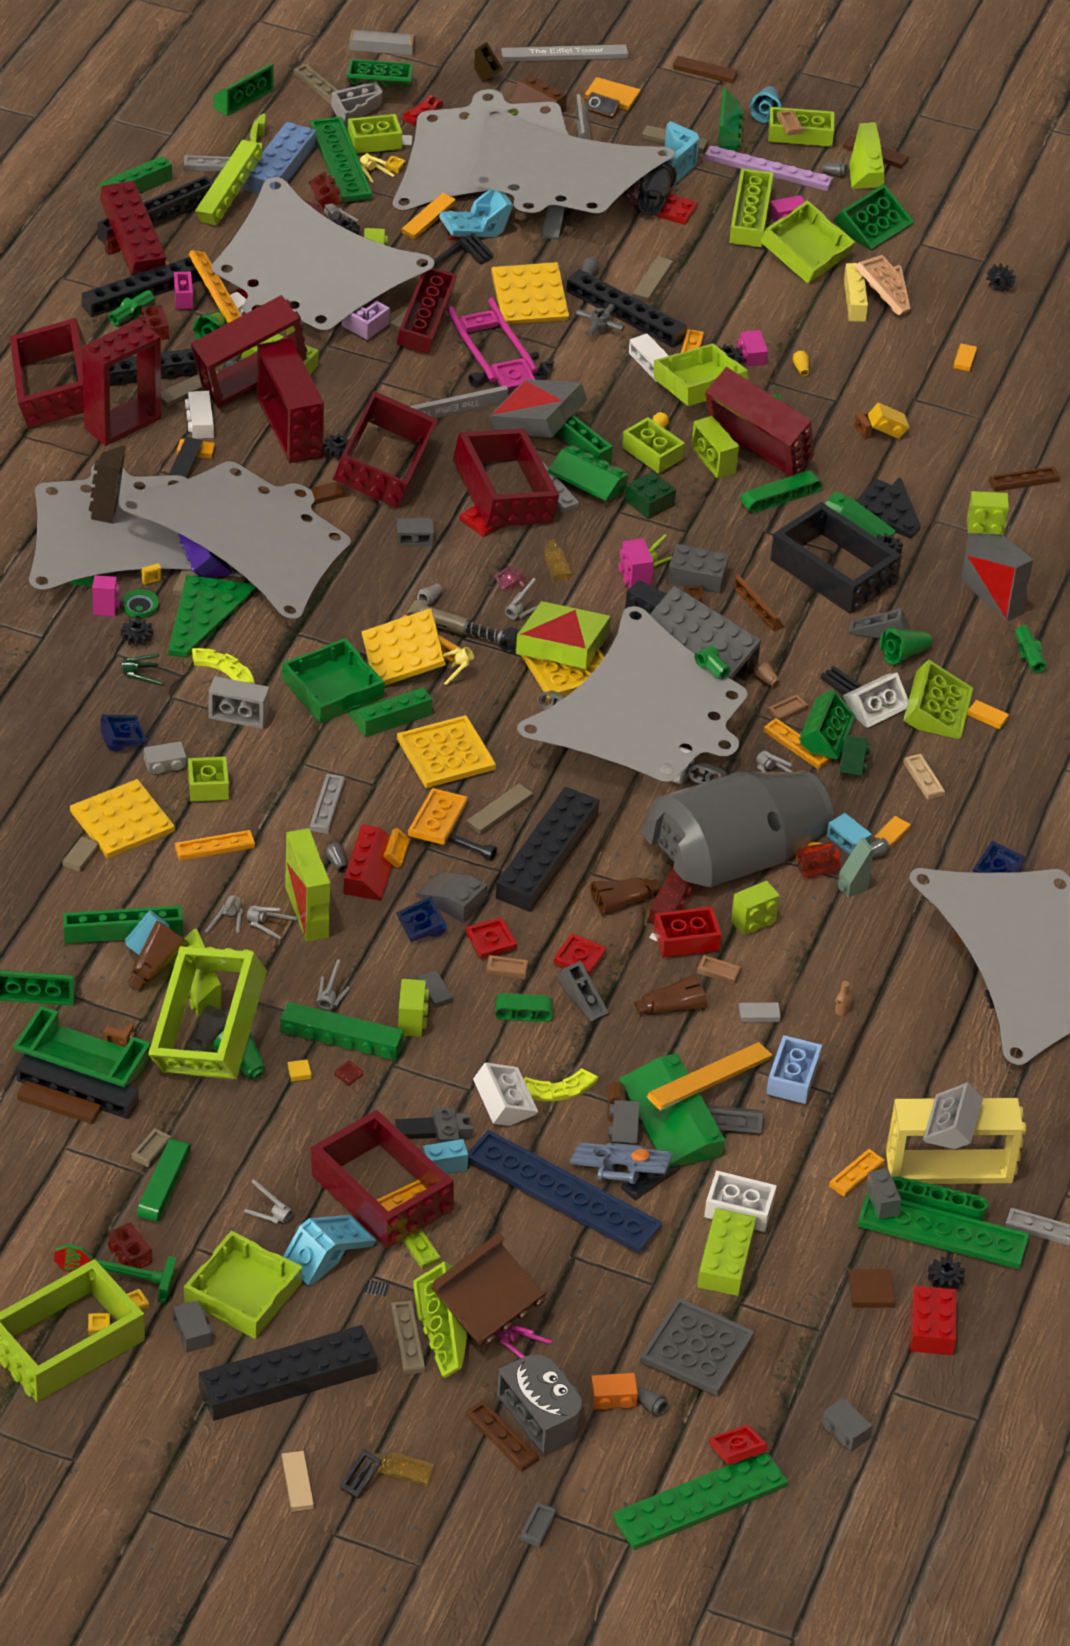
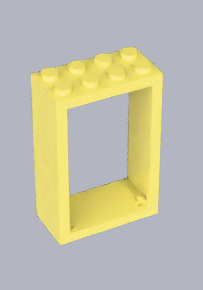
M983 1098L973 1135H1006L1004 1149L904 1150L907 1136L925 1135L934 1099H895L886 1148L887 1166L891 1177L900 1176L928 1184L1013 1183L1014 1175H1017L1018 1172L1017 1162L1020 1161L1019 1149L1023 1148L1022 1135L1026 1133V1124L1022 1122L1023 1107L1019 1106L1018 1098Z

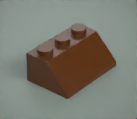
M528 75L519 82L509 103L555 102L560 106L561 112L566 110L567 94L532 75ZM548 106L540 108V112L543 114L551 111V108Z

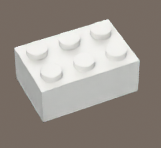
M716 1171L706 1200L704 1217L713 1219L715 1208L756 1216L755 1230L765 1232L775 1202L777 1185Z

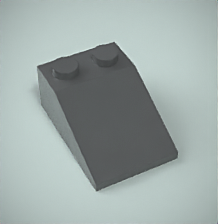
M439 872L416 893V896L464 923L486 902L487 884L470 875Z

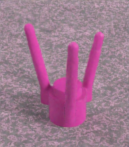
M515 1325L506 1332L500 1331L497 1334V1337L501 1338L500 1344L508 1347L520 1359L525 1356L509 1343L511 1341L515 1342L519 1335L552 1344L551 1340L534 1335L533 1330Z

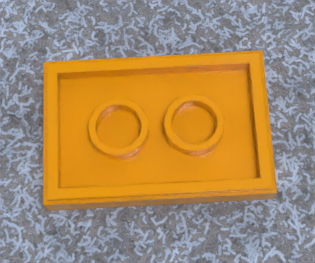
M596 77L586 91L584 98L588 99L589 94L594 92L619 100V108L629 111L639 97L641 89Z

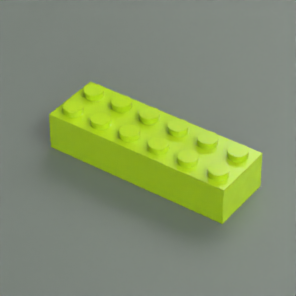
M741 168L729 243L762 247L760 241L765 232L774 172Z

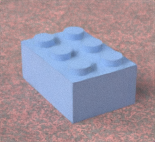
M783 1035L768 1078L766 1094L806 1104L820 1062L822 1045Z

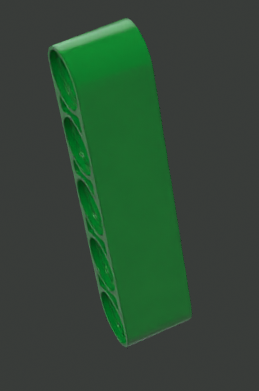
M809 470L748 490L741 495L740 501L750 513H757L817 493L821 490L823 483L813 471Z
M172 1138L169 1139L139 1203L137 1217L159 1222L189 1157L190 1143Z
M900 1176L892 1177L901 1200L984 1221L986 1218L988 1202L981 1196Z

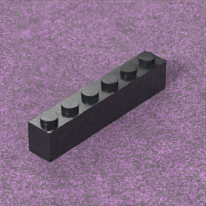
M28 1054L24 1055L16 1067L18 1082L25 1083V1081H29L99 1104L102 1111L125 1119H129L139 1103L138 1089L133 1086L127 1085L122 1087Z

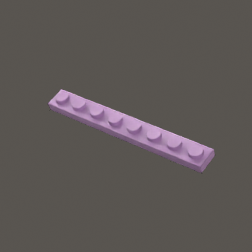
M710 145L705 154V160L740 169L774 172V178L825 191L829 190L833 182V177L826 174L815 173L810 170L784 165L779 162L753 157Z

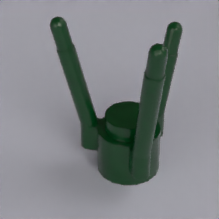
M160 654L123 659V674H127V678H136L153 684L164 685L161 681L135 674V672H139V667L158 666L157 662L139 663V661L156 658Z

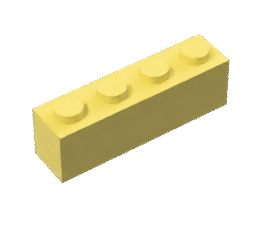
M846 263L844 284L849 321H866L868 303L865 279L855 267L857 263Z

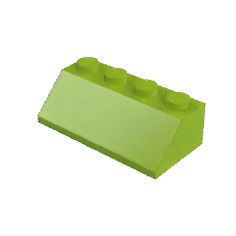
M193 929L184 938L189 942L185 947L192 945L198 948H205L197 929ZM177 956L172 960L173 967ZM196 969L189 993V1003L191 1010H195L197 1017L221 1012V984L214 970Z

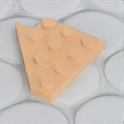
M883 255L861 261L855 266L859 270V274L865 277L870 286L880 294L882 300L891 306L894 313L902 315L911 309L900 265L893 267Z

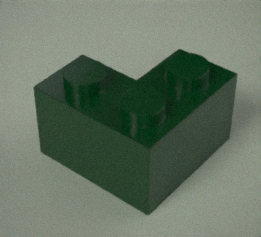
M845 735L840 773L862 776V772L866 773L868 762L864 760L865 755L870 754L871 743H868V738Z

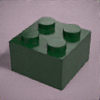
M654 471L626 485L625 501L647 519L675 506L676 489Z

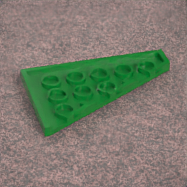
M186 575L168 655L187 658L192 653L193 648H197L204 638H208L217 627L223 624V620L227 616H231L239 609L241 604L247 601V598L252 593H256V586L248 583Z

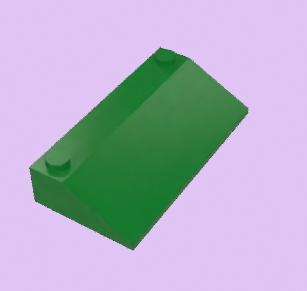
M41 1005L13 1046V1050L122 1087H126L142 1074L151 1060V1057L148 1055L151 1047L150 1042L132 1036L126 1047L113 1044L60 1026L59 1012Z
M678 1053L658 1057L619 1078V1082L625 1085V1094L629 1101H639L638 1118L654 1149L673 1153L668 1168L674 1165L681 1166L722 1157L725 1139L700 1093L661 1111L647 1098L649 1092L689 1074Z

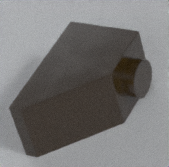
M487 42L475 49L474 69L482 82L503 70Z

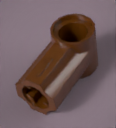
M612 1082V1084L607 1085V1118L611 1123H613V1117L609 1116L610 1104H614V1100L626 1101L625 1085H622L620 1082Z

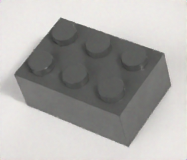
M676 544L669 565L667 583L680 586L702 585L703 590L720 594L728 570L729 554Z

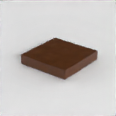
M849 1269L848 1276L852 1307H894L895 1299L891 1269Z

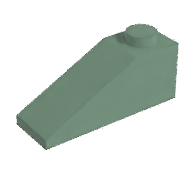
M864 837L860 838L839 874L838 887L848 898L868 890L874 849Z

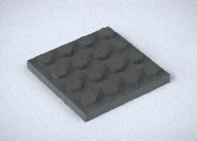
M677 1298L640 1356V1362L717 1396L753 1339L755 1331Z

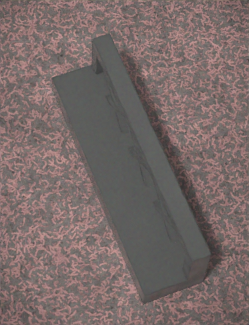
M706 1105L719 1130L761 1133L763 1110Z

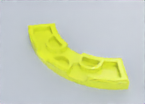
M192 649L194 666L216 668L226 673L232 680L254 684V678L250 670L243 666L237 658L227 653L225 655L217 653L213 649Z
M581 1068L577 1073L563 1079V1082L559 1083L538 1081L526 1076L523 1080L533 1100L553 1102L567 1100L585 1093L598 1082V1076Z

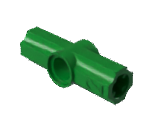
M149 290L144 291L133 299L127 297L122 301L119 308L108 314V319L114 326L123 323L131 317L136 319L140 317L143 309L155 303V297Z
M1026 625L1020 626L1015 630L1014 634L1019 643L1020 655L1023 659L1026 658L1031 671H1034L1035 674L1041 673L1047 667V663L1042 655L1041 643L1039 640H1035L1030 628Z

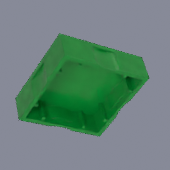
M347 638L282 663V680L320 724L346 714L348 711L384 698L385 682L361 658L360 653Z

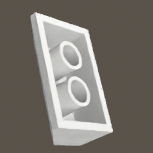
M898 673L884 675L843 695L846 705L854 713L855 718L866 728L905 710L909 701Z
M485 1062L473 1078L493 1124L511 1126L538 1113L518 1067Z

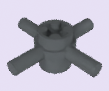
M609 304L606 309H595L593 313L578 309L576 315L590 320L591 327L586 331L588 337H591L594 333L597 335L606 334L608 327L623 332L625 327L622 324L611 321L609 315L615 309L613 304Z

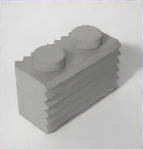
M181 741L144 748V760L150 775L186 768V754Z

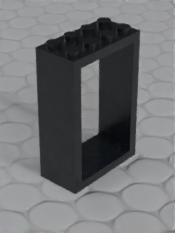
M820 502L773 533L770 560L851 614L898 582L902 555L823 502ZM822 534L872 568L855 580H852L804 548L803 545Z

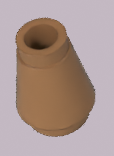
M762 661L754 668L755 676L772 688L779 684L780 680L769 663Z

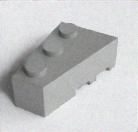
M377 82L332 92L331 107L337 117H342L346 127L348 126V119L363 117L379 108L382 103L383 92Z

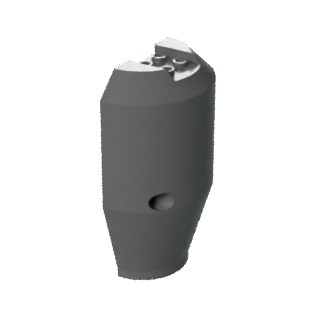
M740 771L658 797L651 803L647 811L641 834L651 845L658 843L670 858L675 861L673 870L683 881L706 887H714L786 862L807 847L809 843L814 842L827 832L828 823L834 820V812L824 785L814 774L808 771Z

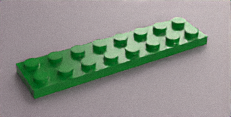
M342 117L310 120V128L316 130V143L340 203L372 199V191Z
M868 1192L857 1226L1015 1269H1020L1029 1233L905 1200H901L898 1216L878 1219Z
M766 1451L758 1456L749 1457L738 1463L727 1465L613 1512V1519L633 1550H637L784 1489L788 1486V1481Z

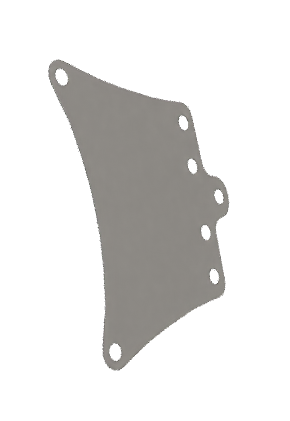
M487 89L477 92L473 96L472 103L467 107L431 110L420 113L417 118L415 141L404 178L393 199V206L399 210H407L434 201L442 193L456 196L488 191V188L473 185L468 181L482 142L484 112L492 108L508 112L510 109L515 108L519 111L516 117L537 126L568 135L560 106L555 102L510 104L504 100L502 93L499 91ZM484 94H492L493 99L485 101L482 99V96ZM548 106L551 108V111L543 114L540 112V108ZM467 112L470 114V117L465 120L460 119L459 114ZM491 112L490 116L500 117L501 113ZM429 115H436L438 120L429 122L427 117ZM486 177L478 178L480 183H487L489 181ZM514 184L508 186L509 189L518 190L520 188ZM401 198H407L410 201L405 206L400 205L398 202Z
M492 108L484 112L482 142L468 181L476 186L511 194L515 198L514 207L523 212L536 213L543 210L546 206L559 205L591 213H602L637 180L671 159L675 153L668 147L629 146L578 138L526 122L502 109ZM499 112L501 116L491 117L490 113ZM665 150L669 154L667 156H660L658 151ZM486 177L489 181L487 183H480L478 178ZM514 184L518 185L520 188L518 190L513 191L510 190L508 186ZM561 195L565 196L567 199L563 202L557 201L555 197ZM592 202L596 203L598 207L590 209L586 204ZM532 203L534 207L526 209L523 207V204Z
M272 177L264 182L251 212L231 243L212 264V271L247 292L248 298L243 305L245 313L252 311V307L255 305H263L282 295L285 300L288 299L290 302L297 301L300 304L299 308L293 309V311L299 313L301 321L317 329L328 330L380 294L430 270L434 266V260L425 254L399 250L374 242L341 227L303 201L284 179ZM279 182L281 187L279 189H271L270 183ZM419 259H425L428 261V265L419 267L416 262ZM223 265H231L233 270L225 273L221 270V267ZM251 279H256L259 281V285L249 287L247 282ZM323 315L327 318V321L320 324L315 321V318Z
M231 461L224 462L204 473L153 491L123 497L119 500V505L124 511L161 524L200 544L226 561L253 583L281 615L292 619L302 615L306 603L322 575L337 556L351 543L348 535L312 511L311 505L315 499L310 489L296 483L281 487L274 486L243 466ZM237 468L242 474L240 476L232 475L230 469ZM265 486L270 492L262 494L258 491V487ZM301 489L307 495L299 497L295 494V490ZM127 501H133L138 505V507L136 509H130L125 505V503ZM308 514L313 520L305 522L301 519V515ZM337 533L341 539L338 541L329 538V534ZM292 606L296 609V612L294 614L286 613L284 607Z
M94 465L91 467V476L85 480L41 483L35 487L37 540L35 556L29 576V583L34 588L50 589L79 578L116 571L142 569L143 567L158 563L161 569L192 570V564L185 556L186 551L180 545L179 533L161 524L124 511L120 507L119 502L112 523L91 519L92 512L89 511L90 501H93V498H90L91 492L85 493L81 491L80 487L82 485L95 487L92 484L94 473L97 474V471H94ZM123 468L119 500L123 497L169 486L168 482L171 480L181 482L187 478L178 475L134 477L129 475ZM135 482H142L146 487L145 489L138 490L134 488L133 484ZM48 487H54L58 490V493L56 495H49L45 490ZM127 501L125 503V505L130 509H136L138 507V505L133 501ZM229 564V567L232 571V573L229 576H244L240 572H234L232 570V566ZM40 576L48 579V583L40 585L36 583V578Z
M632 606L624 610L618 634L610 650L595 671L567 697L549 709L521 721L517 726L519 734L528 739L585 752L627 766L660 781L669 782L676 779L700 753L709 752L718 756H729L737 751L739 741L736 736L727 730L726 722L746 699L747 691L743 686L726 677L720 680L706 667H699L694 658L695 654L669 634L644 609ZM637 611L641 613L642 618L634 620L630 618L629 614ZM735 691L738 694V698L734 700L726 697V692ZM712 711L720 714V719L716 721L711 720L708 717V713ZM529 724L534 725L537 731L529 734L524 730V727ZM721 740H726L730 742L731 747L729 749H722L718 743ZM684 743L692 746V751L688 753L682 752L679 748L680 745ZM665 764L670 765L673 768V772L665 774L660 770V767Z
M925 868L914 869L910 873L911 883L939 909L955 929L971 953L986 982L999 1020L1002 1050L1005 1058L1013 1064L1023 1065L1051 1044L1070 1034V877L1068 874L1059 869L1020 873H970ZM924 874L928 876L929 883L926 885L920 884L916 879L917 875ZM1058 878L1064 880L1066 888L1058 889L1054 885V880ZM1013 1047L1021 1049L1023 1052L1022 1058L1016 1059L1012 1057L1010 1049Z

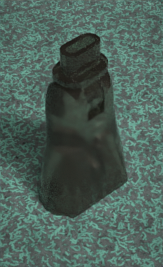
M211 1005L204 1006L183 1050L212 1052L214 1050L213 1042L224 1031L229 1013Z

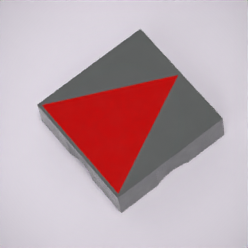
M525 379L489 417L494 430L525 428L530 436L553 437L568 418L575 414L587 401L582 382Z
M969 533L961 581L1002 618L1009 621L1024 613L1027 584L1031 575L1033 559L1017 545L1009 541L1005 535Z

